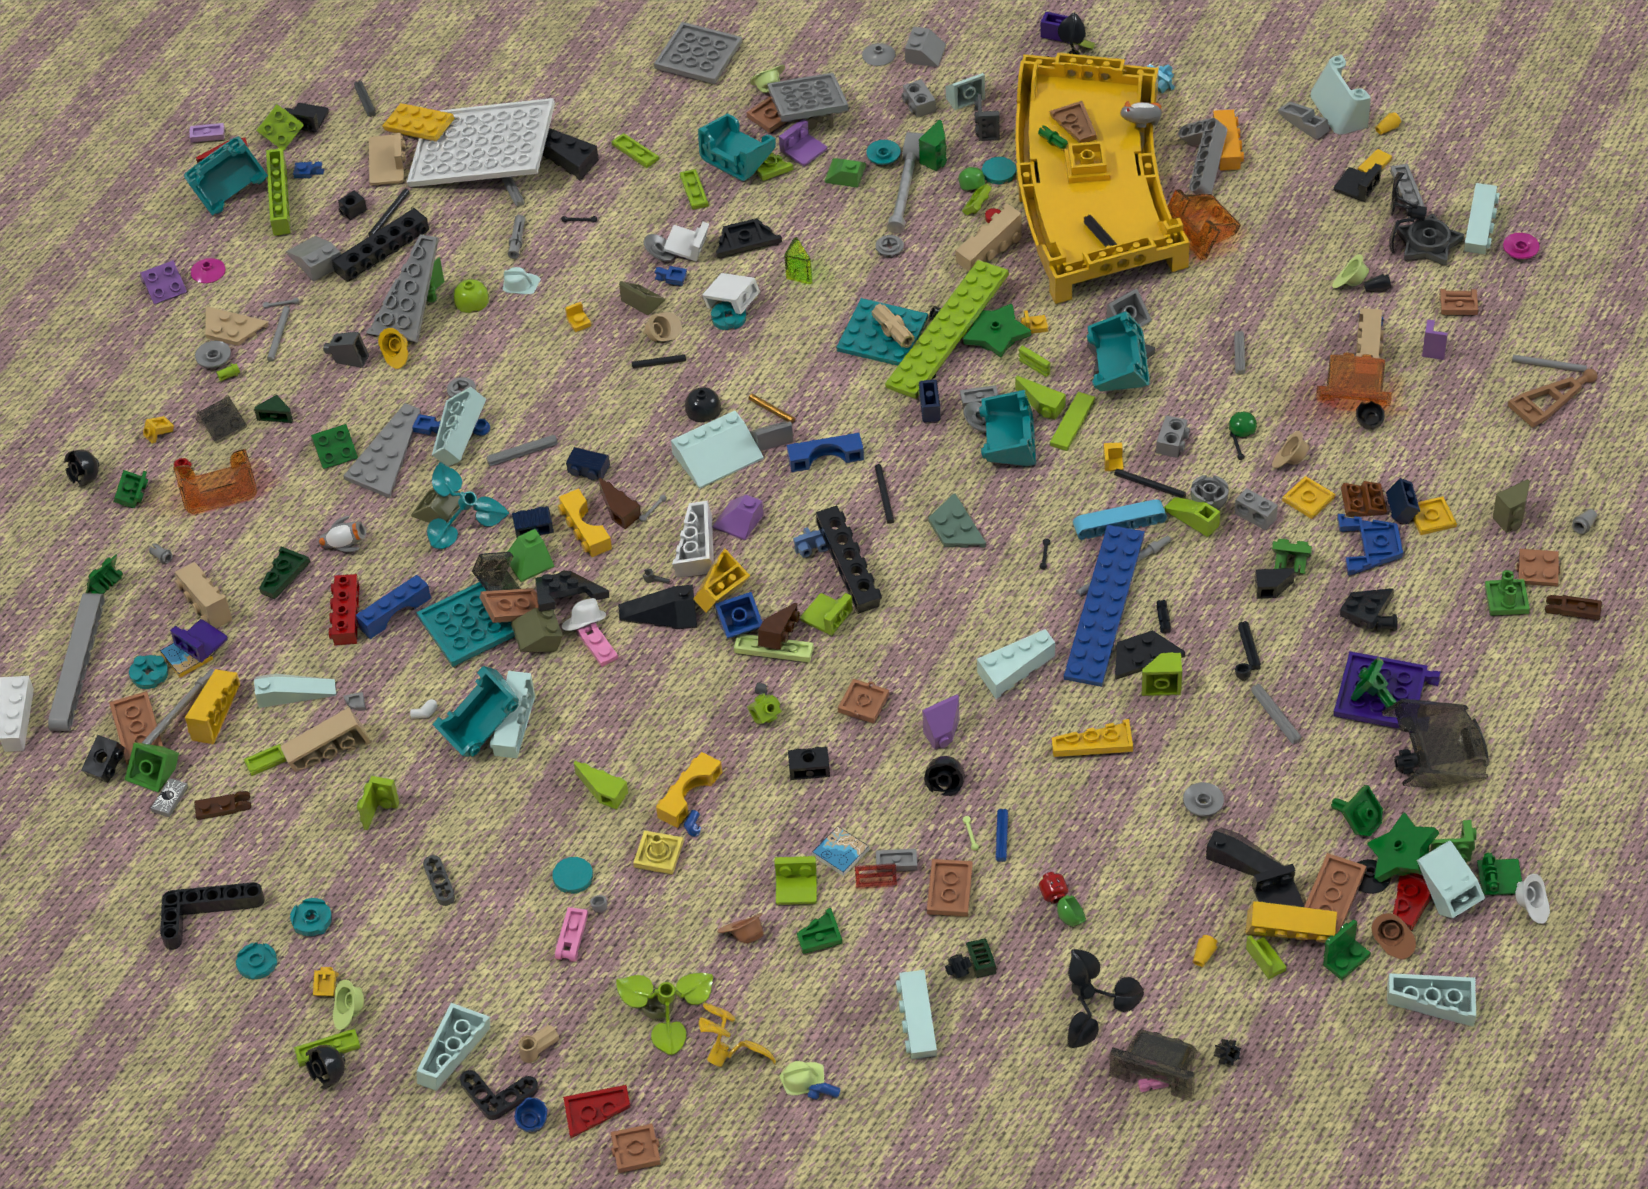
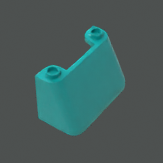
M728 113L698 129L699 154L701 158L741 181L749 179L776 147V138L771 135H764L760 142L742 133L739 120Z
M239 136L228 141L184 174L187 183L212 216L223 211L224 201L251 182L253 184L263 183L268 176Z
M1127 311L1088 326L1087 339L1090 344L1096 347L1099 373L1095 374L1094 379H1092L1095 389L1101 392L1142 388L1150 384L1143 330Z
M1025 390L982 398V406L979 407L981 418L984 417L986 421L987 443L984 444V448H981L982 458L986 459L987 462L1021 466L1036 465L1034 417Z
M481 667L477 672L480 679H476V687L454 712L449 711L447 718L441 719L438 717L432 724L465 757L477 755L485 741L505 718L519 706V699L506 680L496 669L490 667Z

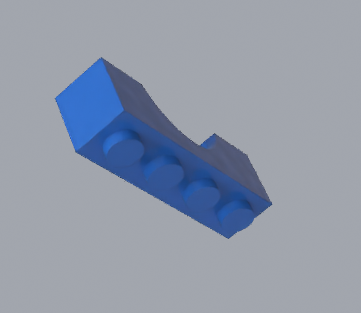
M860 433L787 445V456L791 472L809 470L814 460L826 455L837 456L845 463L864 460V449Z
M418 575L404 582L356 614L359 629L369 639H372L386 629L390 618L398 610L408 606L416 609L430 600L431 595L428 584Z

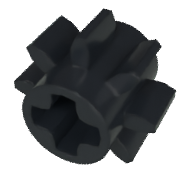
M1399 750V755L1394 756L1396 770H1401L1404 775L1414 773L1413 768L1418 767L1416 753H1411V750Z
M959 953L947 959L948 965L944 967L948 975H954L955 979H958L970 973L968 969L972 964L969 957H963L962 953Z
M1221 1039V1043L1215 1045L1214 1056L1219 1058V1064L1225 1065L1227 1063L1233 1066L1234 1061L1240 1060L1241 1048L1235 1046V1040Z

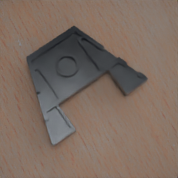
M561 571L552 575L544 574L542 577L535 578L539 612L555 609L556 601L554 599L582 593H586L590 598H595L596 600L609 598L608 589L572 571Z

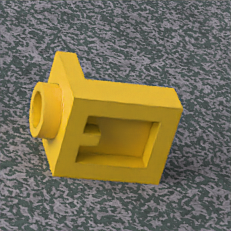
M581 302L565 307L566 319L574 332L591 327V322L586 316Z
M1024 311L1021 324L1029 328L1031 334L1048 332L1045 315L1029 317L1028 311Z
M165 416L146 419L143 435L151 443H156L157 435L173 432L174 425Z
M320 967V970H314L313 996L335 997L338 972L333 971L332 967Z

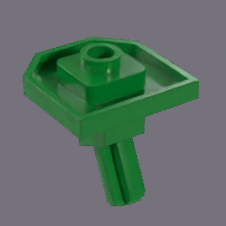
M1377 657L1368 668L1364 667L1358 675L1360 680L1350 697L1352 700L1356 701L1366 691L1372 696L1377 694L1387 708H1391L1396 704V700L1386 688L1389 685L1379 672L1384 663L1381 658Z
M1364 785L1349 802L1339 798L1332 800L1331 807L1343 814L1355 835L1371 836L1382 824L1383 808L1369 785Z

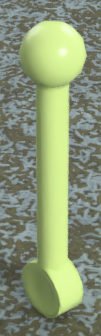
M965 816L963 817V823L966 824L972 843L971 849L977 851L979 846L975 843L970 826L971 818Z

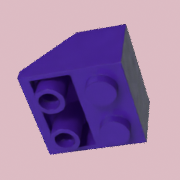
M1046 11L1040 22V37L1063 42L1058 36V27L1068 16Z

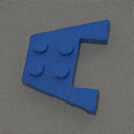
M1345 514L1337 515L1339 532L1360 531L1364 556L1346 557L1345 563L1348 575L1403 558V549L1396 523L1374 519L1371 522L1362 520L1361 517L1357 516L1348 518L1345 517Z

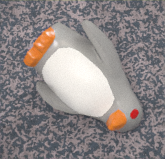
M1126 101L1120 114L1125 120L1135 123L1136 127L1145 128L1146 124L1150 122L1156 126L1161 118L1162 111L1159 103L1153 102L1149 104L1141 102L1130 105L1129 101Z
M349 515L335 521L330 530L318 538V544L324 549L335 548L344 552L359 550L358 547L351 546L365 539L366 527L359 521L343 523L350 517Z

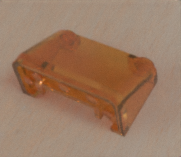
M246 449L238 450L231 454V467L195 476L193 468L188 465L174 467L184 508L188 513L196 514L255 497L257 486Z

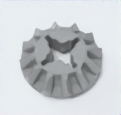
M886 235L879 238L875 246L879 255L883 254L884 257L888 255L893 257L894 254L899 255L900 251H903L904 244L901 238L894 235Z
M466 377L456 378L447 386L449 397L462 392L459 390V387L464 390L472 387L476 390L474 381Z

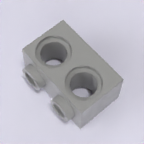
M922 79L903 85L902 99L904 103H908L910 112L914 113L917 118L936 112L935 99Z
M1166 415L1156 442V454L1178 458L1179 453L1183 452L1185 448L1184 439H1188L1190 428L1187 427V419Z
M1247 488L1235 500V514L1264 530H1267L1277 519L1278 505Z

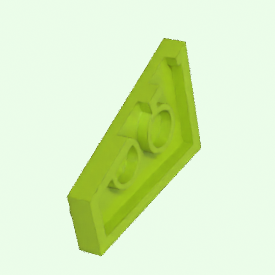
M771 153L756 170V173L762 181L794 169L793 164L790 162L786 163L780 155Z

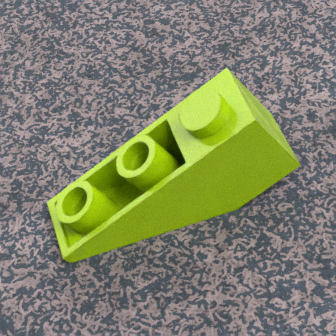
M1174 497L1164 507L1167 513L1206 537H1209L1220 526V511L1206 502H1196L1194 500Z
M574 761L575 774L597 801L617 810L628 794L627 781L621 777L612 776L604 770L592 768L586 763Z

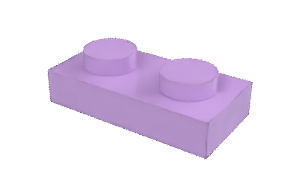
M224 123L190 126L191 143L223 140L225 137Z

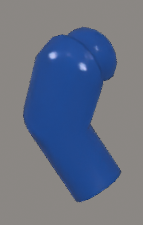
M691 810L684 822L687 833L693 837L698 836L701 832V826L698 827L696 824L700 816L696 810Z
M828 1083L814 1084L808 1088L809 1092L807 1095L809 1098L816 1100L819 1098L820 1093L837 1098L840 1094V1088Z

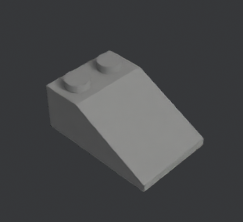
M317 236L286 251L313 282L334 271L332 260L341 255L340 251L331 242Z

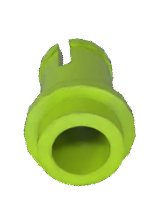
M231 363V366L216 371L220 382L233 376L237 377L240 374L238 365Z

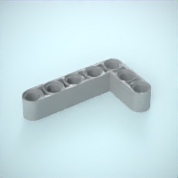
M1216 118L1185 124L1178 132V136L1190 146L1200 145L1189 189L1202 200L1207 199L1212 193L1227 134V127Z

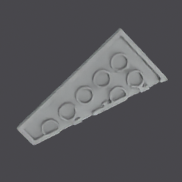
M420 234L410 252L409 259L401 268L402 271L398 279H395L383 301L382 308L374 317L375 320L371 328H368L367 334L379 336L383 329L394 328L403 334L407 341L418 343L439 238Z
M404 403L344 474V480L390 498L397 475L407 453V447L412 439V426L418 415L421 414L420 409Z

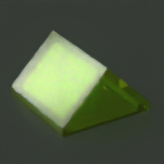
M794 237L784 254L786 279L809 285L813 284L811 259L799 239Z

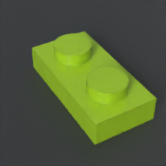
M985 184L975 190L962 209L965 215L975 214L981 209V204L988 199V194L992 189L989 184Z

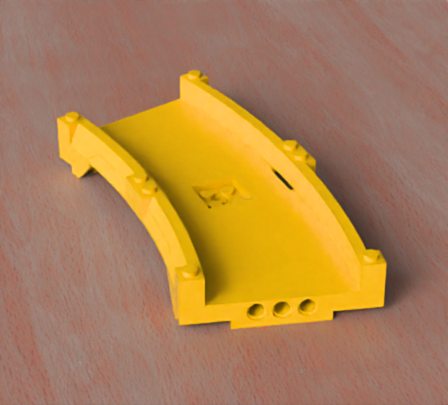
M1057 53L1056 57L1023 55L1019 68L1015 133L1016 181L1019 202H1023L1037 253L1049 278V293L1055 304L1072 300V284L1163 259L1166 260L1172 272L1188 268L1190 242L1183 231L1181 219H1172L1159 180L1154 151L1153 125L1150 122L1146 124L1145 128L1136 127L1135 123L1125 120L1120 114L1126 101H1129L1130 105L1141 102L1156 103L1159 68L1125 65V59ZM1083 101L1096 132L1097 140L1084 143L1077 142L1050 116L1049 111ZM1045 125L1050 130L1058 132L1059 136L1068 142L1066 149H1060L1054 144H1049L1045 138L1038 134L1039 128ZM1036 161L1040 183L1036 182L1034 162ZM1092 215L1117 245L1105 247L1085 225L1084 217Z

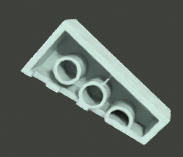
M1480 183L1475 185L1464 252L1486 254V248L1490 249L1492 238H1489V233L1493 234L1494 223L1491 222L1492 218H1496L1497 208H1494V206L1498 204L1500 193H1496L1497 186Z
M508 671L506 682L518 697L519 706L495 730L494 737L492 736L490 741V748H493L494 756L518 758L535 700V692L531 673Z

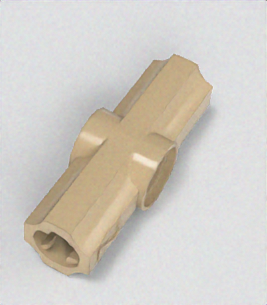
M881 303L876 305L872 310V316L879 322L884 334L887 337L892 336L901 347H910L914 341V336L905 327L902 318L899 315L895 316L885 305H881Z

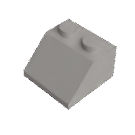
M913 26L905 47V63L938 67L946 43L930 29Z

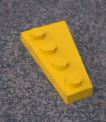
M1129 719L1122 720V723L1114 725V723L1105 724V728L1096 730L1094 727L1089 728L1080 734L1072 732L1052 737L1053 757L1133 752Z

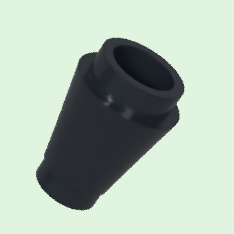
M1381 274L1365 281L1364 287L1366 292L1387 291V289H1390L1389 275Z

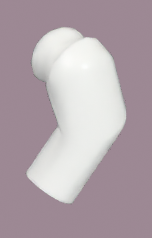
M430 699L426 701L421 709H411V719L431 717L437 709V702Z

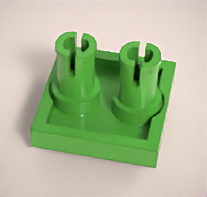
M1278 539L1277 542L1273 541L1272 550L1276 553L1274 569H1279L1280 563L1281 568H1286L1287 556L1292 554L1295 555V573H1298L1299 566H1301L1300 574H1305L1307 557L1312 556V546H1309V542L1297 541V544H1292L1287 539Z
M1505 570L1502 572L1501 580L1485 581L1484 586L1490 616L1529 614L1530 607L1524 579H1513V572Z

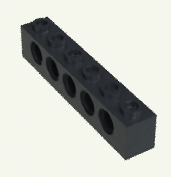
M415 208L411 209L333 259L334 272L346 282L357 278L359 274L371 269L373 265L383 261L390 254L397 252L404 245L411 243L420 234H425L429 230L427 217Z
M836 505L816 512V524L847 592L852 596V603L859 614L879 607L882 596L880 590L874 586L875 581L872 573H868L866 569L867 563L865 558H861L859 554L860 548L858 543L852 539L853 533L850 526H846V518L843 511L840 512Z

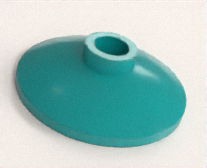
M877 140L871 143L866 150L867 158L871 162L880 165L895 162L901 154L899 145L891 140Z

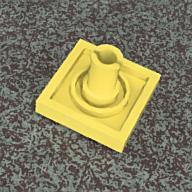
M644 831L633 862L634 868L673 875L684 843L683 837Z

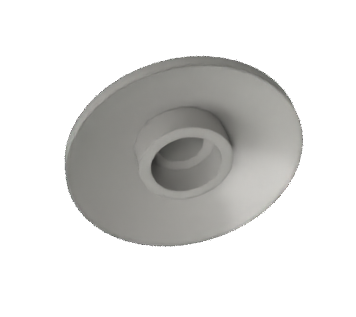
M875 43L863 50L862 58L870 65L884 66L894 60L895 50L890 45Z
M649 234L644 238V246L653 257L661 261H671L675 257L674 254L664 251L667 241L665 238L656 234Z
M222 341L206 342L195 352L196 362L205 368L222 366L231 356L230 347Z
M969 402L963 410L966 421L974 429L986 432V421L984 417L981 418L979 407L982 404L979 402Z
M1200 782L1186 789L1183 802L1186 809L1192 814L1211 816L1219 812L1223 807L1224 796L1217 786L1211 783Z

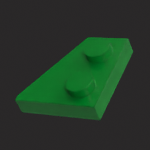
M831 908L825 910L826 914L821 918H815L810 922L809 926L804 927L797 933L802 954L843 944Z

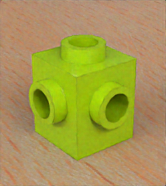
M765 693L755 697V702L747 706L756 724L770 723L777 719L776 715L782 712L779 700L775 696L765 695Z

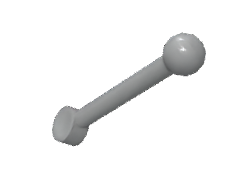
M295 297L293 300L275 303L264 302L263 308L267 309L272 306L291 303L298 304L299 299Z
M661 495L659 500L645 515H640L639 520L645 522L661 502L666 501V496Z

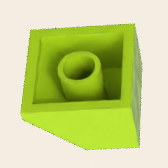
M1161 653L1142 669V696L1181 695V653Z

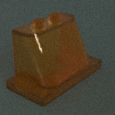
M1176 189L1168 204L1172 219H1181L1183 231L1190 242L1189 248L1200 260L1207 259L1213 245L1236 235L1241 227V224L1212 194H1185L1181 189Z
M1353 353L1330 355L1327 386L1317 385L1316 400L1335 401V398L1373 401L1381 406H1390L1392 392H1383L1385 360L1373 358V355L1362 354V357L1354 356Z

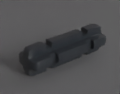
M1158 600L1156 607L1161 633H1170L1171 624L1169 622L1167 601Z

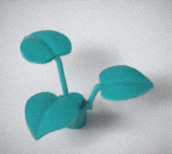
M442 462L434 469L432 475L433 489L442 497L449 494L460 496L458 500L460 508L448 523L440 518L434 519L429 523L427 536L433 548L445 549L456 541L458 531L450 525L463 510H469L472 506L473 510L476 511V520L486 527L494 526L508 516L509 512L493 498L484 496L477 499L476 494L472 491L454 493L458 492L462 487V478L454 469L444 465Z

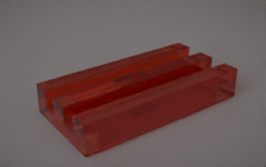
M896 863L855 866L856 887L897 885ZM892 869L891 872L859 874V871ZM892 876L893 880L860 882V878Z

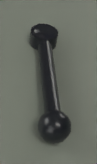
M562 216L561 221H591L594 223L597 221V217L568 218Z
M1230 432L1238 453L1237 458L1238 460H1243L1244 454L1241 453L1237 436Z
M1049 539L1043 540L1042 563L1039 565L1042 570L1047 568L1046 556L1048 545H1050Z

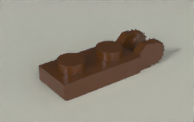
M1548 595L1546 597L1547 605L1545 612L1548 614H1560L1600 621L1601 600L1566 595Z
M239 791L235 794L195 800L196 819L202 820L249 810L251 803L247 800H250V793L248 791Z

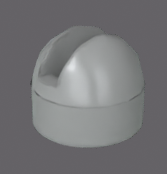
M603 895L594 896L590 901L591 907L596 913H603L607 909L608 903Z

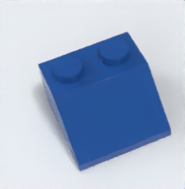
M752 592L715 604L718 620L727 639L759 629L762 624Z

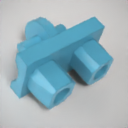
M1170 65L1159 66L1158 91L1162 94L1168 88L1170 90L1175 88L1172 84L1174 74Z

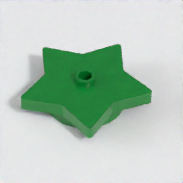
M1009 304L994 311L983 310L964 336L963 343L966 345H978L1002 357L1006 350L1016 341L1030 337L1031 330L1015 319L1013 304Z
M1403 813L1388 833L1367 843L1378 857L1375 879L1378 882H1382L1394 875L1421 874L1422 872L1417 860L1429 853V846L1439 835V831L1435 827L1415 826L1410 817Z

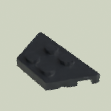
M757 218L726 225L722 228V236L719 239L716 255L717 258L782 243V237L779 234L775 235L772 233V229L764 225Z
M1394 589L1351 592L1340 609V617L1352 620L1357 624L1363 621L1367 623V628L1373 629L1393 598Z
M1153 630L1117 642L1115 679L1141 672L1143 668L1161 653H1181V658L1185 657V651Z

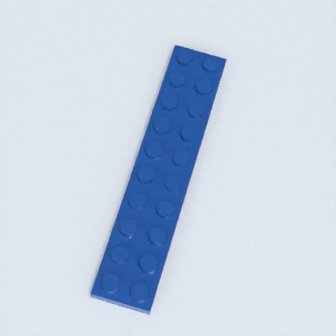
M1107 525L1065 669L1064 680L1102 687L1145 531Z

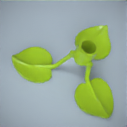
M709 973L688 974L678 980L676 987L670 982L661 983L658 989L654 990L653 994L651 980L643 975L618 978L616 986L620 998L626 1005L632 1008H643L646 1006L648 998L653 999L658 995L659 1002L665 1004L666 1024L659 1023L652 1029L651 1040L657 1049L667 1055H674L681 1050L685 1043L686 1029L680 1022L670 1023L669 1004L674 1001L675 995L679 998L684 997L685 1001L690 1005L704 1003L711 994L713 975Z

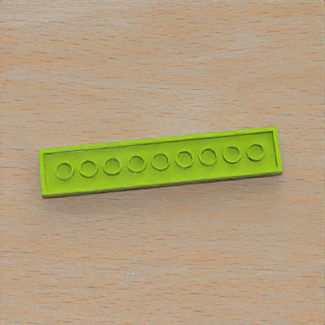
M977 260L886 381V388L917 399L919 396V382L933 378L1009 276L1008 269Z

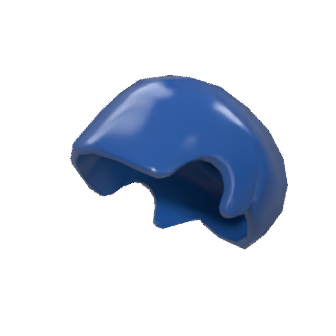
M526 1098L515 1110V1123L518 1128L525 1132H536L545 1125L548 1109L544 1102L538 1098Z

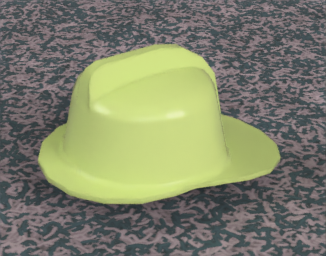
M785 65L756 74L750 80V84L757 86L762 93H768L767 84L780 82L779 75L785 70Z
M1357 254L1348 262L1346 267L1335 278L1332 284L1333 288H1339L1344 284L1357 286L1364 281L1369 273V268L1362 262L1363 256L1361 254Z
M346 979L340 981L335 990L333 1020L335 1028L338 1030L345 1029L350 1024L352 1017L356 1016L364 1005L362 989L354 987Z
M794 1061L790 1063L780 1074V1079L786 1093L789 1095L805 1094L809 1092L808 1088L811 1085L824 1083V1066L816 1062Z

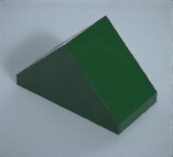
M278 395L271 397L254 408L257 421L293 422L290 408Z

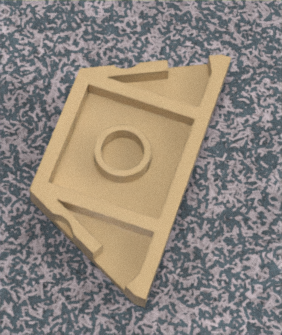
M206 307L205 334L208 339L239 346L246 339L256 335V332L261 328L268 327V321Z

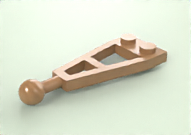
M1586 369L1583 372V376L1576 380L1573 377H1569L1524 392L1509 400L1508 407L1533 428L1549 419L1580 392L1582 384L1595 382L1598 377L1597 372L1594 369ZM1566 387H1571V389L1564 395L1558 391ZM1549 394L1556 402L1545 411L1541 410L1531 401V399Z

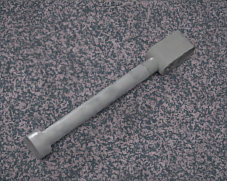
M906 133L903 146L904 168L893 216L889 217L887 229L891 233H902L904 231V211L915 161L919 160V138L924 133Z

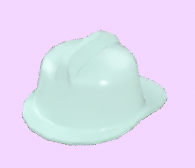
M513 267L504 271L503 291L507 293L533 294L541 279L537 275L526 273L521 267Z

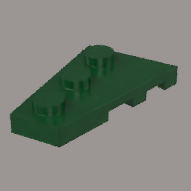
M281 546L278 557L274 558L272 562L273 567L271 571L267 572L259 587L260 593L276 599L310 563L309 557Z

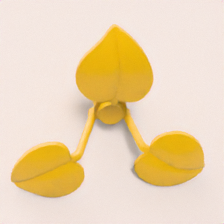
M703 1003L702 1006L707 1011L720 1016L722 1019L721 1027L703 1017H700L698 1021L700 1032L718 1034L716 1043L713 1045L707 1061L722 1067L726 1057L731 1058L733 1053L740 1047H747L767 1056L775 1065L776 1060L768 1049L749 1040L740 1041L729 1051V1046L720 1041L722 1035L726 1037L731 1036V1033L724 1028L727 1019L734 1022L735 1017L725 1009Z

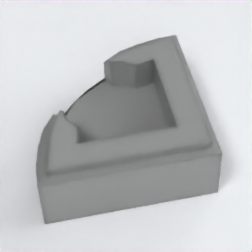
M363 692L344 696L345 703L350 708L358 711L366 710Z

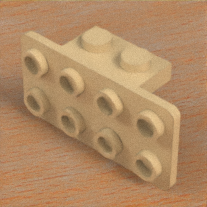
M401 133L369 138L370 185L404 182L406 153L403 150H406V143Z

